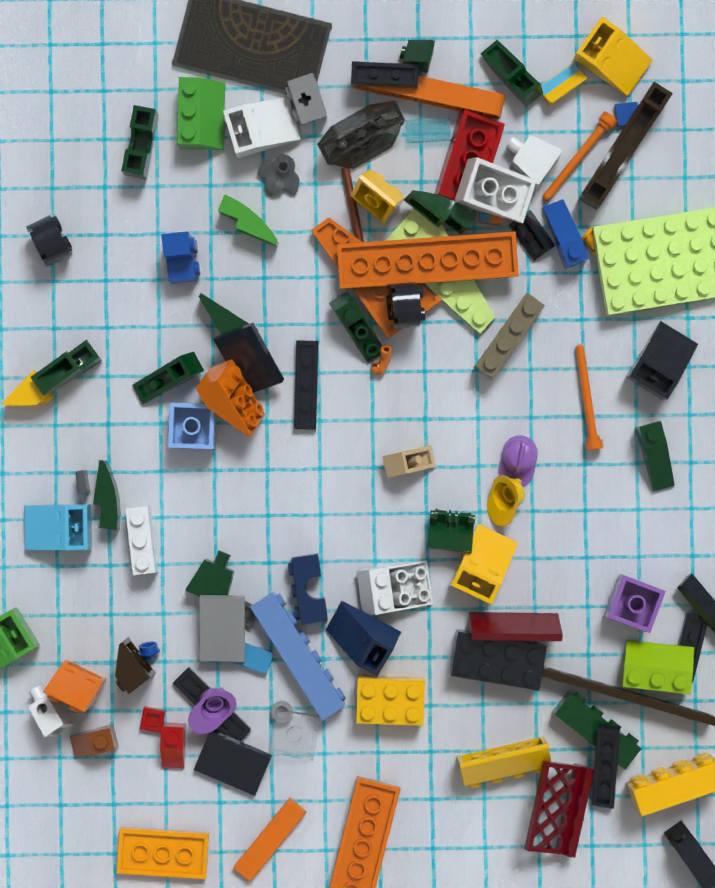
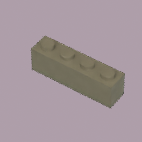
M526 293L477 361L474 368L489 379H494L545 305L529 293Z

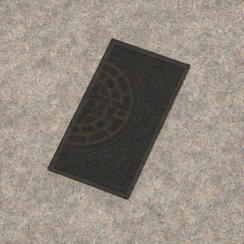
M188 0L172 66L287 95L285 87L289 86L287 82L289 80L314 73L318 82L330 31L332 30V23L242 0ZM302 94L304 100H311V96L308 97L306 94Z

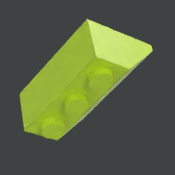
M626 640L622 686L691 694L694 647Z

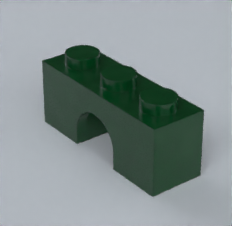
M137 105L133 106L130 122V143L128 149H125L121 169L125 176L147 180L159 117L156 109Z

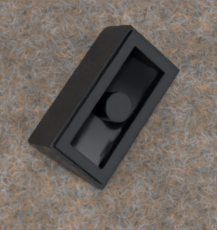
M531 210L526 212L523 223L513 221L509 224L513 232L516 231V236L534 261L555 247L554 242Z

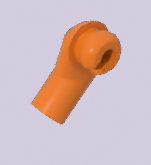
M383 345L381 347L379 363L373 362L371 364L372 374L382 375L385 373L391 361V346Z

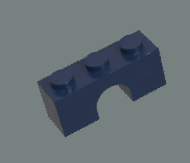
M318 553L292 557V562L288 563V570L290 576L294 575L295 584L291 585L293 598L297 597L298 606L294 607L296 620H301V625L328 621L325 597L314 598L306 591L307 581L313 577L321 576Z

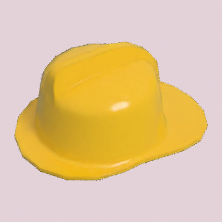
M501 475L493 480L487 509L491 520L496 525L506 526L510 524L515 516L517 507L523 503L525 492L521 485V479H512Z

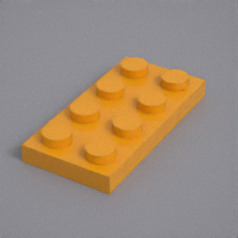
M120 827L117 873L206 879L209 833Z

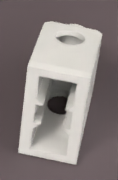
M532 135L528 137L525 143H522L513 136L506 148L516 154L511 165L521 175L537 180L535 189L563 151Z
M37 686L29 692L34 703L28 707L44 737H57L75 725L62 704L48 699V694L43 692L41 686Z

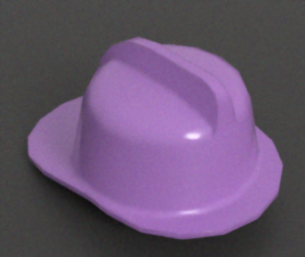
M516 435L510 438L503 447L499 465L500 476L504 475L512 479L519 478L522 481V487L532 480L538 457L537 447L530 438L523 435Z
M222 687L210 688L204 691L199 702L189 713V727L198 734H207L214 731L235 711L237 706L236 698Z

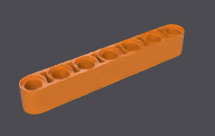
M419 75L418 88L351 85L359 90L459 112L467 109L492 119L501 118L505 95Z

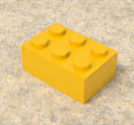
M358 675L356 723L424 726V677Z

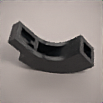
M682 820L664 832L665 837L686 864L700 887L715 888V865Z

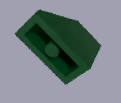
M408 40L407 47L402 46L399 59L403 60V64H419V71L428 73L435 41Z

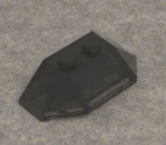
M395 100L370 104L332 125L318 142L317 146L328 165L354 169L390 149L405 119Z

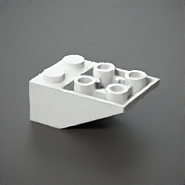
M288 97L249 103L223 110L237 158L301 140Z
M427 560L357 570L362 611L369 615L384 614L433 604Z

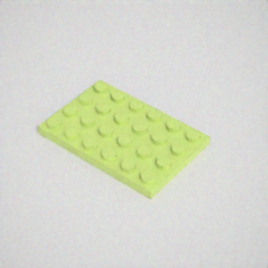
M715 208L592 227L606 316L715 298Z

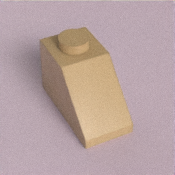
M431 445L382 456L387 478L436 467Z

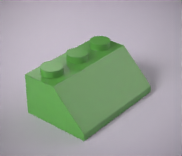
M179 77L177 145L180 149L224 150L225 116L223 110H225V83L201 77Z

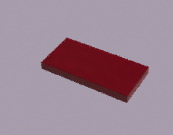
M469 612L472 640L562 641L563 638L558 613Z

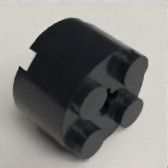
M48 215L26 226L41 259L45 260L44 264L46 267L70 256V252L73 251L67 236H61L62 227L56 215L53 217Z
M416 282L388 284L387 289H391V293L386 295L388 319L394 322V324L390 325L391 329L419 327L421 321L426 319L424 307L421 308L420 299L423 298L422 285H417Z

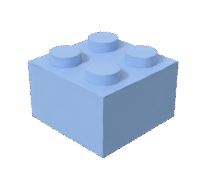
M170 403L168 448L215 450L217 414L208 409L205 404Z

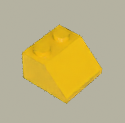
M371 169L359 177L350 195L383 224L400 207L405 198L396 187L389 185L382 175L375 173Z

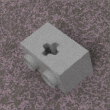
M314 73L287 81L289 86L285 87L288 99H293L296 108L292 109L296 122L300 121L301 125L328 117ZM302 94H306L308 97L311 96L308 106L300 103V100L303 99Z

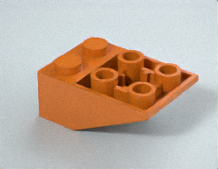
M232 359L210 367L195 388L208 409L248 437L252 436L265 415L262 405L258 403L253 395L252 388L246 383L240 368L235 365Z
M65 660L43 692L48 694L47 698L54 702L60 703L62 701L69 704L68 708L78 713L81 711L85 712L96 702L106 678L69 660Z

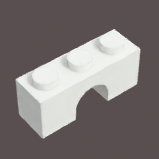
M151 505L125 508L133 575L158 572L156 549H154L152 540L153 520Z

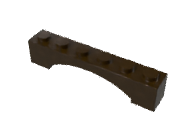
M655 81L652 83L578 199L595 210L601 206L637 147L672 96V92Z

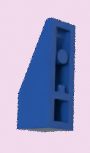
M564 199L543 206L542 208L564 269L586 262L589 259Z

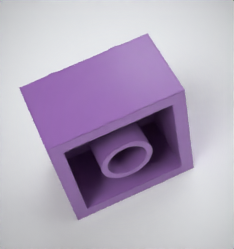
M619 574L604 615L650 633L666 591Z

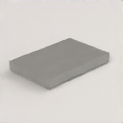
M200 595V661L245 662V596Z

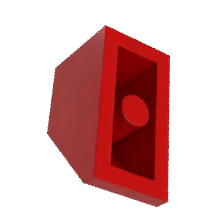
M164 722L161 726L160 745L162 768H185L186 723Z

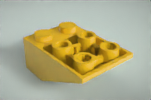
M601 16L573 58V60L627 97L653 61L620 28L603 16Z
M477 524L473 533L472 553L463 554L450 581V585L492 605L518 542Z

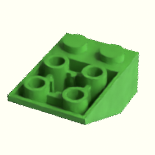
M17 607L0 616V669L40 645Z

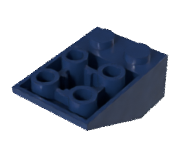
M344 601L340 602L326 628V631L358 667L375 676L379 675L401 634V631Z

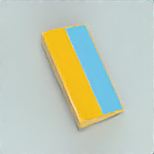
M572 63L541 85L543 90L541 96L550 107L586 82L587 77Z

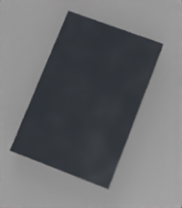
M254 323L223 333L213 339L225 362L232 359L235 365L240 368L244 380L250 385L253 393L283 382L284 377Z
M214 730L208 734L194 770L255 796L272 754Z

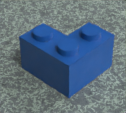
M188 231L161 234L163 256L167 263L169 283L177 284L197 281V275H200L199 262H195L194 253H198L197 240Z

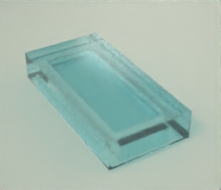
M450 117L405 120L406 143L451 141Z

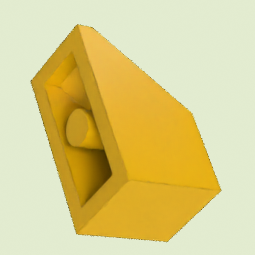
M32 371L2 403L9 407L47 405L54 398L53 393L55 391L44 396L30 378L37 373V371Z

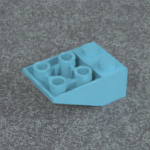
M91 504L24 505L25 550L92 549Z

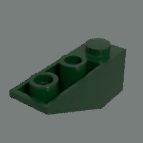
M346 291L329 302V305L366 362L369 363L378 357L383 345L349 292Z

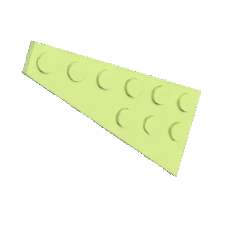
M413 209L385 241L448 236L443 225L437 227L417 210ZM474 280L424 284L479 334L495 318Z

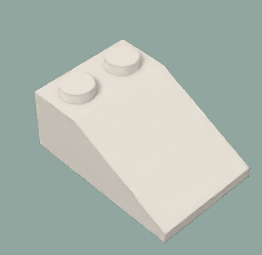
M477 157L468 159L454 201L474 210L523 223L537 180Z

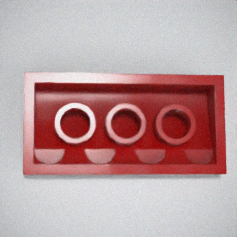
M467 109L461 110L434 194L454 201L468 159L477 157L493 163L505 124Z

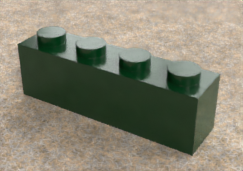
M567 691L552 712L595 747L598 723L620 726L612 719L609 722L602 717L604 713L593 705L590 708L584 703L586 698L577 691L574 694ZM622 732L620 734L618 765L624 770L627 769L641 751V748L637 745L639 740L629 732L627 735H624Z

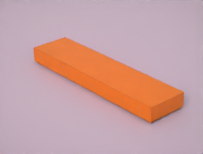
M289 797L233 868L251 882L307 811Z

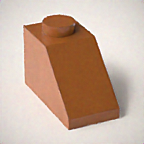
M113 724L70 735L75 758L101 754L115 750L119 746Z

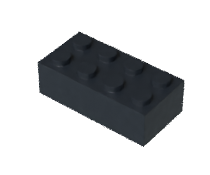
M457 629L449 673L454 677L540 691L547 646L543 643L531 641L472 640L471 631Z

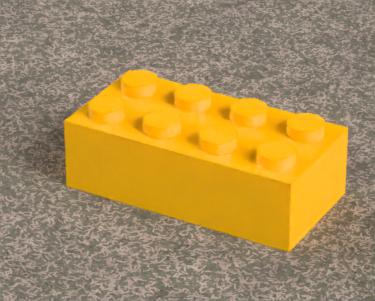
M700 753L695 755L693 760L687 762L686 760L674 762L673 767L667 769L659 767L652 770V774L643 776V774L635 775L630 778L631 781L626 782L634 808L641 816H645L715 792V758L711 754Z

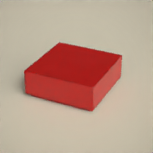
M144 706L140 729L161 733L166 710Z

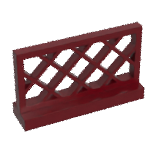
M543 761L524 850L576 857L594 769L577 763L566 764ZM550 767L554 768L557 772L551 780L548 778ZM572 770L571 779L567 782L564 775ZM558 780H561L564 786L556 792L553 785ZM549 789L552 797L544 802V793ZM567 791L566 802L562 804L559 797ZM556 801L559 808L551 814L548 807ZM545 812L548 818L539 824V815ZM562 813L561 824L557 826L555 819ZM551 823L554 830L546 836L543 830ZM540 834L543 840L538 845L533 846L534 838ZM558 836L556 848H553L550 841Z

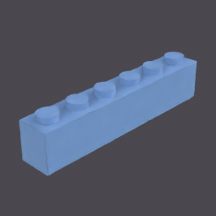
M273 591L251 605L250 608L323 721L345 707L344 700L346 696L340 687L337 689L334 687L332 674L328 669L324 670L322 668L320 655L316 650L312 651L308 646V643H310L308 636L304 631L300 633L296 627L298 621L292 612L287 613L284 608L287 604L281 594L276 595Z

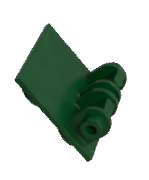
M438 508L431 510L427 548L472 553L475 515H471V512H460L458 514V511H455V513H451V510L447 513V511L438 510Z

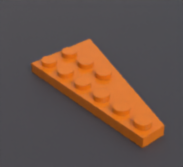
M330 217L311 230L337 268V244L362 242ZM422 285L423 298L420 299L421 308L424 307L426 313L440 303L442 299ZM387 286L353 289L388 339L403 329H391L390 326L394 322L388 319L386 295H390L391 289H387Z

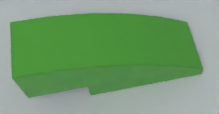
M224 194L218 209L219 214L237 221L235 226L237 231L272 246H278V240L258 215L238 200Z

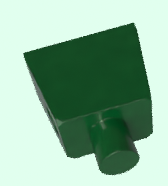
M218 550L214 562L204 559L185 591L199 597L200 595H229L234 570L226 566L231 555Z

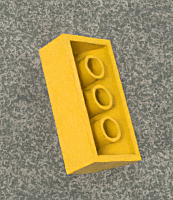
M544 737L457 756L464 786L468 785L469 788L479 787L482 785L481 782L489 780L491 783L501 782L504 780L503 777L511 775L512 778L523 777L525 772L533 770L534 773H540L543 761H551L549 745Z

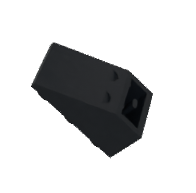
M660 321L625 378L663 401L668 400L680 381L698 343Z

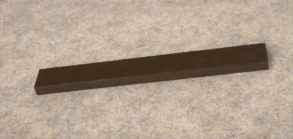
M546 666L543 667L542 677L715 726V716L712 714Z

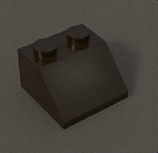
M129 637L119 644L115 671L117 686L122 692L126 691L128 694L156 673L147 660L138 654L140 651Z

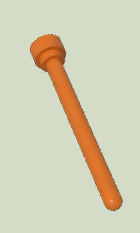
M604 111L598 118L597 128L543 194L544 201H549L602 134L605 131L608 132L609 129H613L618 123L616 118L610 113Z
M579 344L575 350L588 430L585 447L586 451L603 449V440L600 439V435H597L585 349L583 345Z

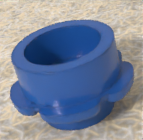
M150 641L139 645L140 652L138 654L143 656L145 660L156 658L160 652L157 642Z

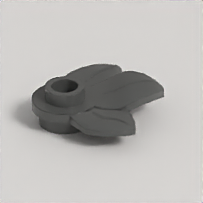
M280 155L274 161H266L258 169L257 175L266 178L265 189L269 196L276 195L283 189L291 195H295L299 188L300 179L294 171L295 162L289 155ZM281 162L287 163L288 167L286 170L280 168Z

